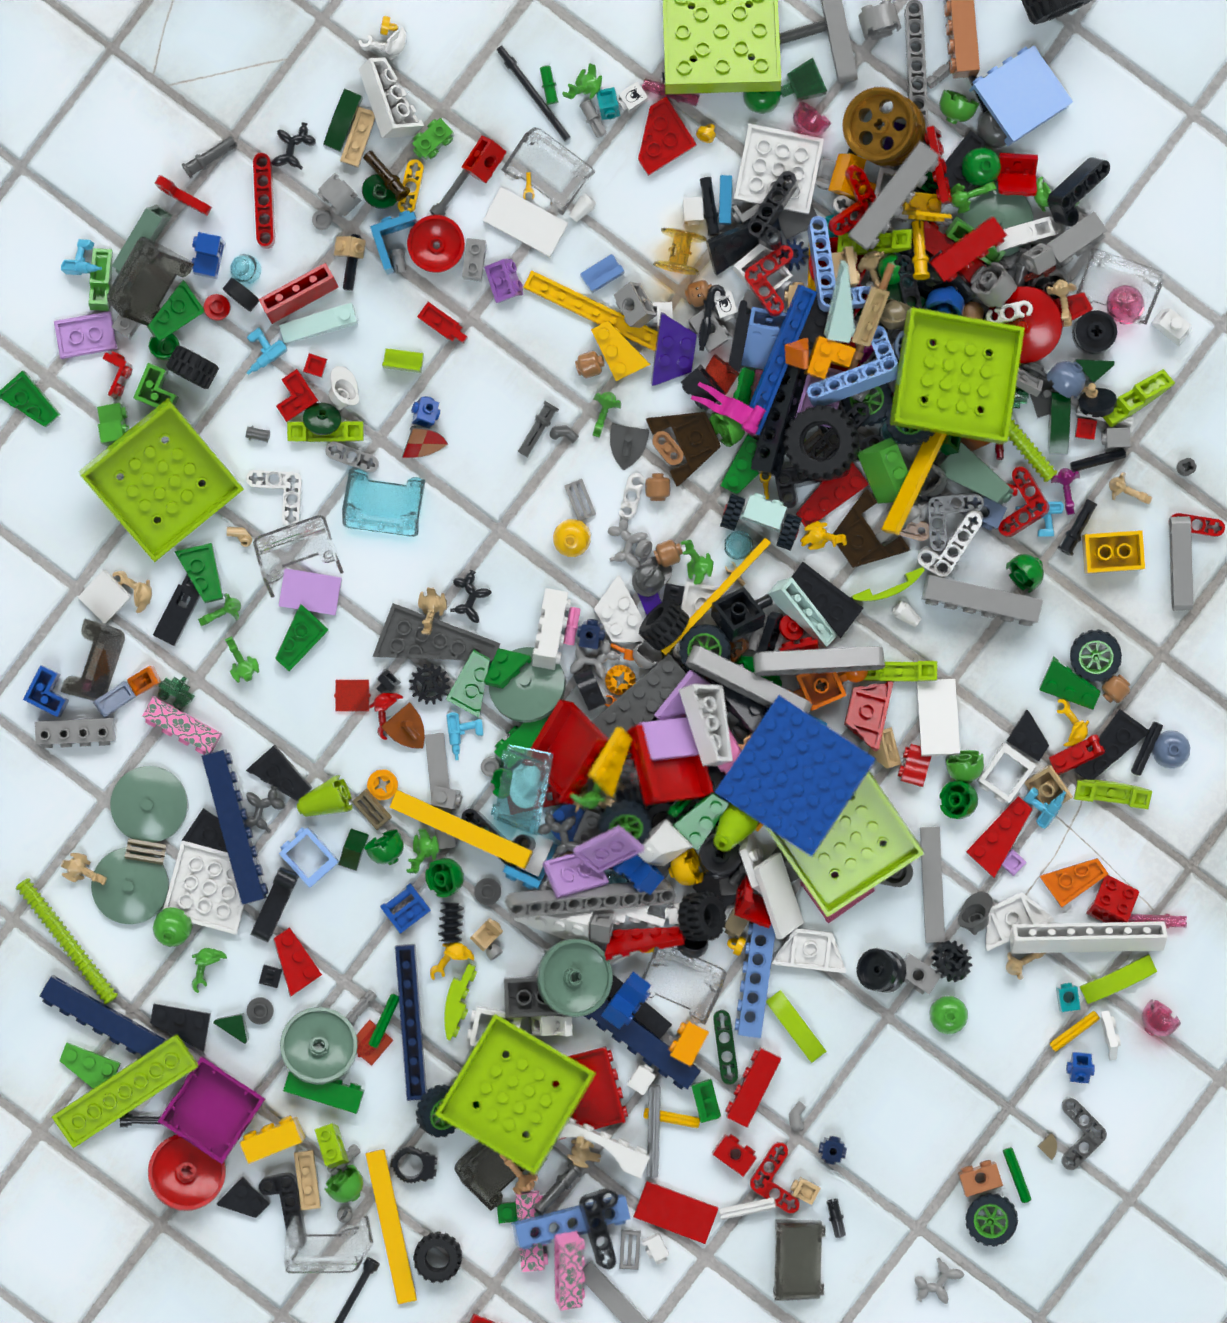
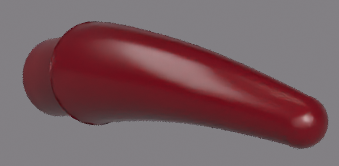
M996 443V460H1003L1004 446L1003 444Z

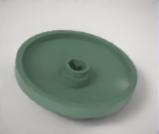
M995 183L997 190H992L986 195L981 194L969 198L968 200L971 201L969 211L960 214L957 212V217L973 228H976L991 216L995 217L1002 229L1034 221L1033 212L1026 197L1022 195L1007 196L999 194L998 183ZM1024 245L1004 250L1006 253L1003 257L1015 254L1019 251V247Z
M534 647L518 648L513 650V652L530 655L533 659ZM531 662L530 664L526 663L519 669L520 673L512 678L503 689L489 686L490 697L498 711L511 720L526 723L541 720L552 713L558 701L563 699L566 680L560 664H556L555 670L534 667Z
M144 766L129 771L117 782L111 795L110 809L116 826L123 834L131 839L154 843L169 838L179 830L187 815L188 799L184 786L174 774L160 767Z
M121 848L109 853L98 863L94 872L107 877L105 885L97 881H91L92 896L99 910L109 919L122 924H137L152 918L163 907L169 890L168 875L163 865L125 859L126 848ZM130 851V854L157 858L151 854Z
M567 939L553 945L541 959L537 972L538 989L545 1003L555 1012L572 1017L588 1015L597 1010L607 999L613 980L611 964L609 960L605 959V953L594 943L582 939Z
M324 1007L303 1010L289 1020L282 1032L280 1040L282 1060L287 1069L296 1078L311 1084L333 1082L345 1075L355 1061L357 1054L355 1030L349 1020L335 1010Z

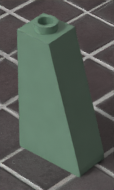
M158 205L145 209L112 264V267L116 269L115 271L124 277L134 274L171 219L172 214Z
M962 442L960 443L959 453L949 455L939 466L945 472L947 479L1000 505L1007 503L1013 496L1014 490Z

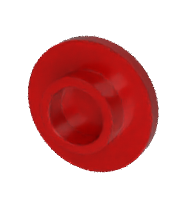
M213 294L207 297L203 309L208 318L220 321L228 316L230 303L223 295Z
M788 615L780 620L779 629L784 638L789 641H796L801 638L803 628L796 621L792 620Z

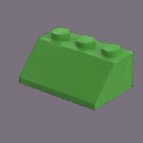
M890 437L857 453L878 504L894 502L908 474L898 445Z

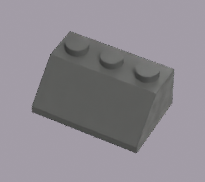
M537 976L504 978L506 1018L562 1015L552 1010L543 1000L538 989Z

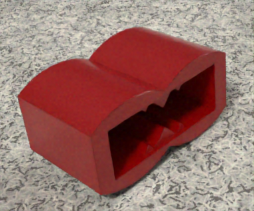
M910 744L909 747H905L903 758H906L904 766L900 765L897 775L900 777V781L919 787L924 786L932 757L921 756V746Z

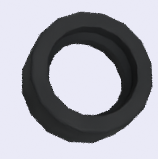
M232 277L222 288L231 298L250 312L259 302V298Z

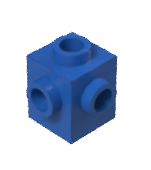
M428 396L421 397L417 402H414L411 413H414L411 423L430 429L435 424V420L439 418L440 409L438 407L440 402L434 401L433 398Z
M1072 1052L1071 1061L1067 1062L1066 1074H1069L1070 1082L1089 1083L1090 1077L1094 1076L1095 1065L1092 1064V1054Z

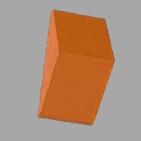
M808 338L785 345L786 364L808 369Z
M148 666L127 679L136 696L162 684L154 666Z

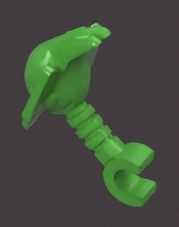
M589 63L587 74H585L586 70L582 69L575 82L576 86L568 84L569 92L563 91V97L573 99L577 94L591 93L590 99L594 98L596 93L600 91L602 76H598V79L596 77V65Z
M1040 177L1036 182L1037 195L1034 196V199L1041 210L1045 212V207H1049L1047 200L1051 190L1046 182H1043V177Z
M990 182L969 192L964 191V185L956 184L950 190L952 194L951 205L959 208L957 211L959 214L969 211L971 201L968 199L981 194L986 195L992 190H997L995 182Z
M604 392L602 395L596 393L593 400L599 402L602 405V409L592 436L600 438L609 408L621 409V401L616 400V396L612 392Z
M683 540L681 545L684 544L686 548L683 555L689 554L692 558L687 563L688 577L692 580L695 574L694 584H701L706 574L708 577H711L714 561L709 553L706 554V559L703 556H699L691 540Z
M225 593L224 608L222 607L211 614L204 615L198 621L201 626H204L226 613L234 616L237 621L239 620L238 611L241 609V602Z
M233 637L225 639L229 650L238 662V665L236 663L232 665L230 670L232 677L238 683L240 678H244L247 682L252 680L254 671L259 673V664L256 658L252 659L250 656H247L248 661L244 660Z
M597 784L594 785L593 791L586 793L583 797L570 793V796L576 803L589 809L595 808L600 801H605V798H602L599 794L601 788Z
M426 829L418 830L421 837L420 840L418 835L414 836L413 851L418 856L415 859H408V862L411 863V869H407V873H418L420 864L425 858H429L432 855V859L435 860L439 852L437 838L433 836L431 839Z
M204 948L192 955V958H196L195 964L198 965L196 978L193 979L191 984L195 992H199L197 984L202 983L205 987L207 986L203 978L205 966L220 961V958L227 959L226 954L222 951Z

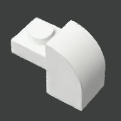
M565 1015L531 1016L532 1035L572 1036V1017Z

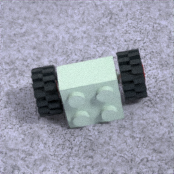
M755 493L754 496H749L744 513H741L746 498L734 494L730 495L723 513L721 527L735 531L740 517V519L778 531L780 535L776 546L791 551L798 535L802 518L787 513L783 526H781L787 507L783 506V502L775 499L770 502L765 500L766 496Z

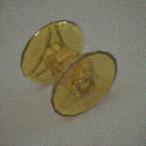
M661 228L662 234L673 238L672 247L668 249L670 252L669 261H655L653 265L680 274L699 275V270L687 266L688 257L692 255V252H690L691 243L706 242L707 238L685 230Z

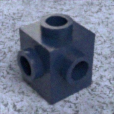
M587 619L581 626H578L577 637H580L579 647L598 649L601 641L605 639L606 630L603 629V624L598 623L599 621L595 619Z
M835 1136L824 1137V1141L820 1142L818 1153H821L820 1157L824 1159V1163L835 1165L836 1162L840 1163L841 1158L845 1159L847 1147H844V1142L841 1141V1138ZM835 1148L837 1150L836 1154L831 1155L829 1153L830 1149Z

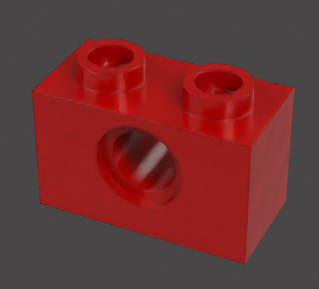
M482 135L461 168L475 179L487 183L499 163L502 162L507 151L492 139Z
M724 1134L712 1151V1155L744 1177L757 1159L756 1155H754L756 1151L748 1145L745 1147L740 1145V1140L734 1135L730 1134L728 1136ZM733 1149L741 1151V1155L736 1159L730 1156V1152Z

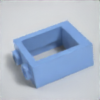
M302 827L294 834L296 838L292 842L288 840L280 847L282 851L279 854L310 888L330 871L339 860L309 827L306 829ZM306 835L329 858L310 878L287 855Z

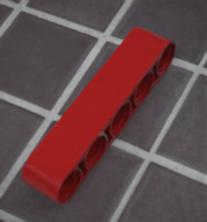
M258 153L253 158L256 239L262 248L269 249L275 244L272 162L267 154ZM262 158L267 159L265 167L258 166V161ZM261 178H267V185L260 186L258 184ZM266 196L269 198L268 204H259V200L262 197ZM262 216H269V223L265 225L260 223ZM263 235H270L271 239L268 243L264 244L261 242Z

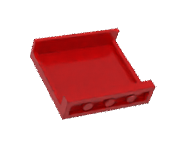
M559 700L522 763L525 766L537 765V769L542 777L560 795L558 801L573 804L575 801L570 796V793L576 796L579 795L590 777V771L609 739L573 702Z
M643 724L635 725L627 730V734L632 738L630 746L645 805L704 798L713 793L708 766L702 765L699 754L691 757L652 761Z
M604 1046L567 1056L596 1073V1076L571 1116L577 1120L576 1123L582 1126L585 1123L591 1125L594 1129L621 1122L626 1123L625 1118L628 1117L626 1106H622L620 1101L623 1098L621 1087L617 1088L615 1080L619 1079L616 1068L612 1069L610 1063L614 1061L611 1050L607 1051V1047ZM554 1081L552 1085L554 1088H557L560 1083L559 1081Z

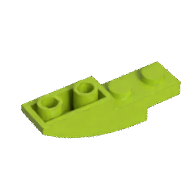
M471 963L468 964L461 980L453 978L448 991L444 1015L445 1032L448 1040H451L452 1036L456 1038L461 1028L457 1025L460 1019H465L468 1009H466L467 1004L460 1000L461 998L465 1000L469 989L466 987L469 981H474L477 971L474 970L476 966Z

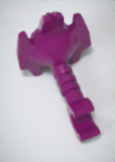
M1063 468L1058 472V476L1052 477L1051 483L1063 485L1066 514H1075L1073 508L1075 505L1071 497V487L1069 485L1073 480L1080 478V473L1078 471L1073 473L1072 470Z

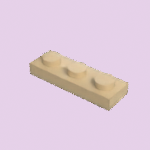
M362 107L358 108L340 162L359 168L376 120L373 111Z
M871 287L852 342L870 347L890 292Z
M314 1150L294 1152L301 1211L321 1208Z

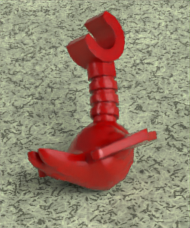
M381 693L369 705L370 708L374 707L375 712L379 711L378 719L380 726L377 733L384 740H387V737L383 735L384 730L381 726L386 723L385 710L397 702V699H403V696L397 693Z

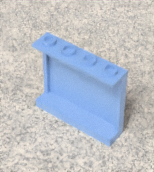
M1035 46L1029 49L1024 47L1017 52L1018 56L1014 59L1011 56L1002 62L1003 66L1000 68L997 66L993 67L987 72L988 76L984 78L980 76L972 82L973 86L969 89L970 92L976 91L1007 136L1004 140L1007 146L1030 133L1073 103Z

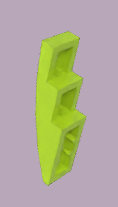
M1162 369L1135 384L1132 390L1117 398V407L1114 408V411L1102 418L1112 428L1170 389L1175 382Z

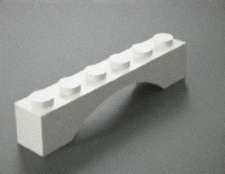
M570 1118L559 1138L584 1137V1139L594 1141L615 1157L624 1172L638 1178L642 1177L650 1158L646 1149L639 1146L633 1148L629 1146L630 1143L620 1138L617 1141L612 1139V1135L607 1132L601 1131V1133L594 1131V1127L584 1123L582 1126L576 1123V1119Z

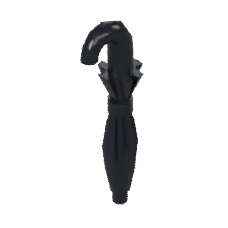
M712 285L708 290L707 299L703 300L705 311L704 318L699 327V351H704L710 335L711 311L717 304L714 302L715 292L720 291L721 296H726L724 287L720 285Z

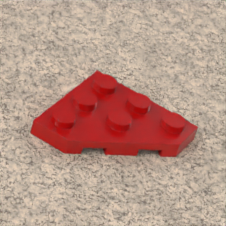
M667 97L662 98L649 108L638 157L639 163L648 176L697 146Z

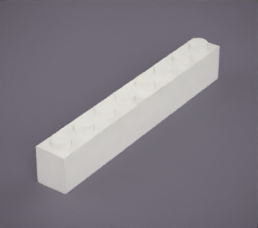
M1165 922L1012 924L1009 936L1012 954L1163 951L1168 938Z

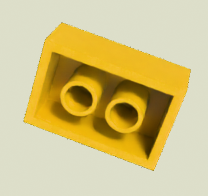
M1143 530L1082 535L1085 574L1145 569Z
M290 1115L281 1119L279 1124L275 1126L274 1123L263 1126L260 1132L256 1133V1130L246 1133L239 1143L248 1164L303 1142L305 1135L298 1118H292Z

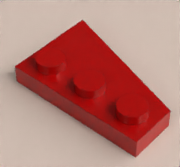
M290 927L273 938L289 996L291 997L322 974Z

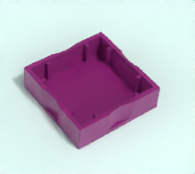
M201 1056L197 1061L199 1066L189 1073L184 1084L171 1100L158 1122L223 1164L266 1099Z

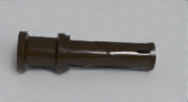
M370 150L363 156V159L385 182V188L391 190L395 195L397 201L403 200L409 194L410 189L400 182V178L397 175H393L373 151Z

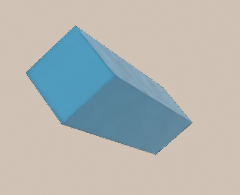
M720 175L719 225H731L732 175Z

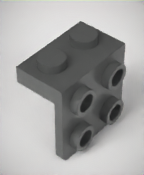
M600 805L591 809L585 808L583 818L573 839L574 842L581 845L600 835L598 820H600V814L604 813L605 809Z

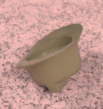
M888 299L880 318L881 324L888 330L899 329L903 331L906 313L911 307L894 299Z

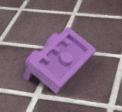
M502 259L484 267L496 303L523 295V285L518 279L517 267L512 259Z

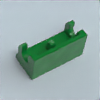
M712 1079L691 1084L701 1123L721 1117Z

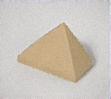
M892 727L883 729L879 750L876 752L870 748L868 754L876 758L885 768L901 765Z

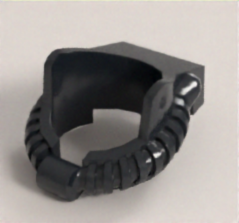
M409 1146L402 1148V1150L400 1149L394 1156L395 1158L391 1159L390 1167L394 1168V1174L403 1182L410 1184L420 1182L419 1180L426 1182L428 1179L436 1177L437 1170L434 1168L437 1165L438 1158L429 1152H422L419 1148ZM405 1154L417 1155L423 1163L422 1170L415 1176H406L400 1171L398 1160Z

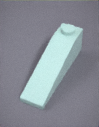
M841 260L824 335L827 340L850 343L851 337L855 333L849 269L846 262Z
M352 303L279 326L284 344L357 325L358 321Z
M792 577L778 581L768 592L777 606L815 640L817 639L818 643L824 648L828 647L837 636Z

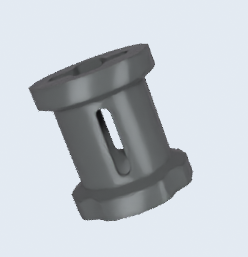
M1186 458L1178 462L1176 469L1181 476H1189L1195 472L1197 465L1193 459ZM1188 463V467L1191 468L1187 471H1185V467H1182V465Z

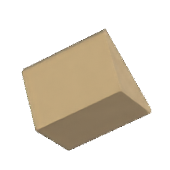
M1051 765L1045 766L1024 782L1029 791L1034 787L1038 790L1039 794L1036 799L1043 804L1045 802L1050 804L1063 791L1066 794L1061 804L1073 797Z

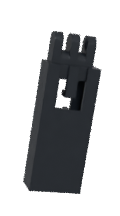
M742 300L739 304L727 372L738 374L740 373L750 315L746 314L747 301Z
M188 574L182 585L178 584L153 633V636L173 646H176L201 597L194 584L188 582L190 580ZM191 597L186 609L178 605L180 600L186 603L187 598Z

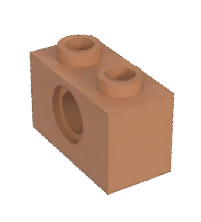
M982 1161L980 1166L974 1168L972 1165L961 1168V1172H958L966 1197L1003 1186L995 1161ZM980 1172L984 1173V1180L976 1182L975 1175Z

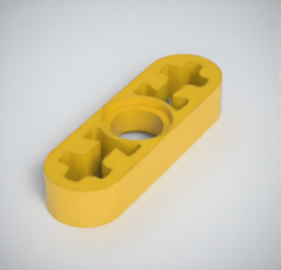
M416 159L408 162L403 179L405 187L409 182L416 184V190L411 193L409 192L407 195L410 197L415 196L414 199L410 198L409 200L412 208H408L407 211L409 210L410 213L415 211L424 173L422 162ZM415 164H418V168H420V171H416L415 178H419L418 181L414 178H407L408 175L412 177L413 171L410 167H414ZM405 197L401 201H398V209L400 212L405 211L404 207L401 205L406 203L407 197Z

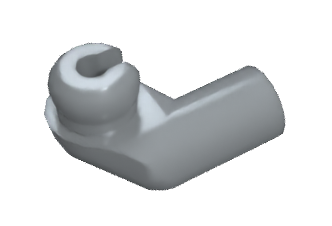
M800 1101L789 1113L790 1126L796 1131H801L804 1127L800 1115L806 1106Z

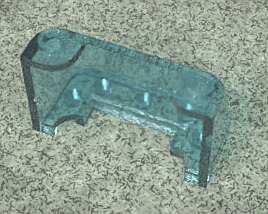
M349 469L342 507L343 525L354 530L406 537L417 536L420 527L425 480L419 477H412L407 480L406 485L368 480V475L365 471Z
M508 745L507 751L503 750L501 762L505 763L497 804H493L491 810L494 820L529 834H538L554 754Z

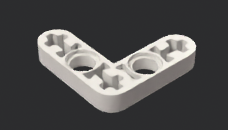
M249 471L246 475V482L251 487L283 489L282 522L289 528L296 527L300 521L301 476L295 472ZM256 473L257 477L264 478L263 474H266V485H262L263 481H256V484H253L250 477H253ZM273 474L279 477V483L276 485L269 483V477ZM292 476L298 479V483L294 484V489H298V493L294 491L287 492V488L291 489V483L288 482V479H291ZM293 494L297 497L295 505L287 503L289 495ZM286 507L291 509L297 508V512L293 511V517L296 518V521H293L292 524H289V521L286 520V517L290 516V511H286Z

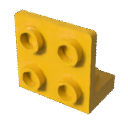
M915 192L912 200L909 203L905 202L902 206L904 208L902 215H908V219L945 222V218H951L952 216L951 214H941L942 202L941 200L938 201L937 194Z

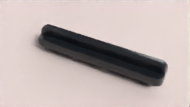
M351 234V235H350V236H352V237H356V238L361 239V236H360V235H357V234ZM347 257L343 282L344 290H353L358 258Z
M1124 448L1073 461L1070 463V468L1072 472L1124 459L1126 458V452Z
M1152 722L1131 768L1133 774L1138 776L1142 774L1154 744L1162 731V724Z

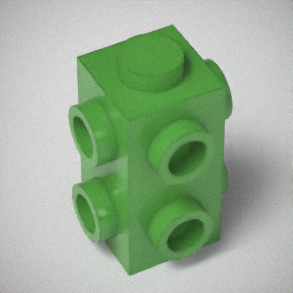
M441 118L431 121L424 133L419 132L413 138L414 142L412 145L414 149L412 151L419 159L421 157L425 160L428 158L433 159L439 153L438 149L444 145L446 147L453 141V131Z

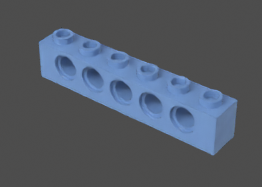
M749 923L748 935H751L750 943L746 942L745 954H748L747 962L744 961L742 973H746L745 981L741 980L740 992H743L742 1000H738L737 1011H740V1018L735 1020L734 1030H738L737 1034L741 1036L761 1038L775 932L772 923L770 928L759 926L756 923ZM758 935H763L766 938V942L761 946L755 943V938ZM760 954L763 956L761 964L756 965L753 963L752 958L754 955ZM753 973H757L761 977L760 981L756 984L750 982V976ZM751 992L758 995V999L754 1003L747 1000V996ZM749 1011L755 1013V1019L751 1022L746 1021L744 1018L745 1014Z
M622 1194L617 1195L618 1203L611 1208V1216L605 1218L606 1225L613 1223L615 1226L626 1223L625 1220L630 1219L626 1196ZM612 1197L605 1198L604 1202H610ZM586 1203V1208H592L594 1203ZM579 1205L546 1213L543 1216L539 1215L511 1222L516 1246L522 1247V1249L534 1247L533 1244L541 1243V1245L551 1243L556 1234L577 1231L579 1235L587 1234ZM570 1218H574L575 1225L569 1228L567 1222ZM594 1218L592 1220V1228L598 1226L599 1219ZM551 1223L557 1224V1228L554 1232L549 1231V1225ZM537 1227V1236L531 1237V1229Z

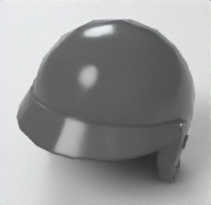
M934 463L920 489L919 495L937 496L944 491L947 485L945 472Z

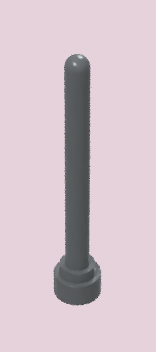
M463 169L441 202L432 206L429 211L432 215H446L447 205L469 175L467 171Z

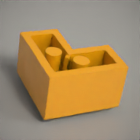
M838 154L828 191L844 195L856 201L846 180L845 171L851 165H857L864 170L866 159L854 154ZM854 171V172H853V173H854V176H853V177H854L857 181H859V179H857V177H856V171ZM869 181L873 191H875L876 184ZM862 185L859 188L858 193L863 194L866 190V186Z
M818 336L809 357L808 369H805L804 374L823 380L827 375L830 363L848 368L856 349Z
M687 1020L686 1023L682 1022L677 1030L679 1038L677 1041L673 1040L669 1051H671L670 1056L692 1066L709 1032Z

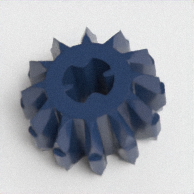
M796 238L793 239V244L787 239L785 241L786 245L791 247L793 252L796 251V256H798L797 258L793 257L788 263L790 265L789 271H792L794 265L798 271L800 270L799 263L805 266L806 262L803 259H809V255L803 254L808 251V247L801 249L804 244L803 241L796 245ZM781 251V256L787 259L789 253Z

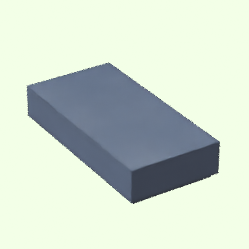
M126 681L95 700L93 704L103 718L134 699L136 695Z

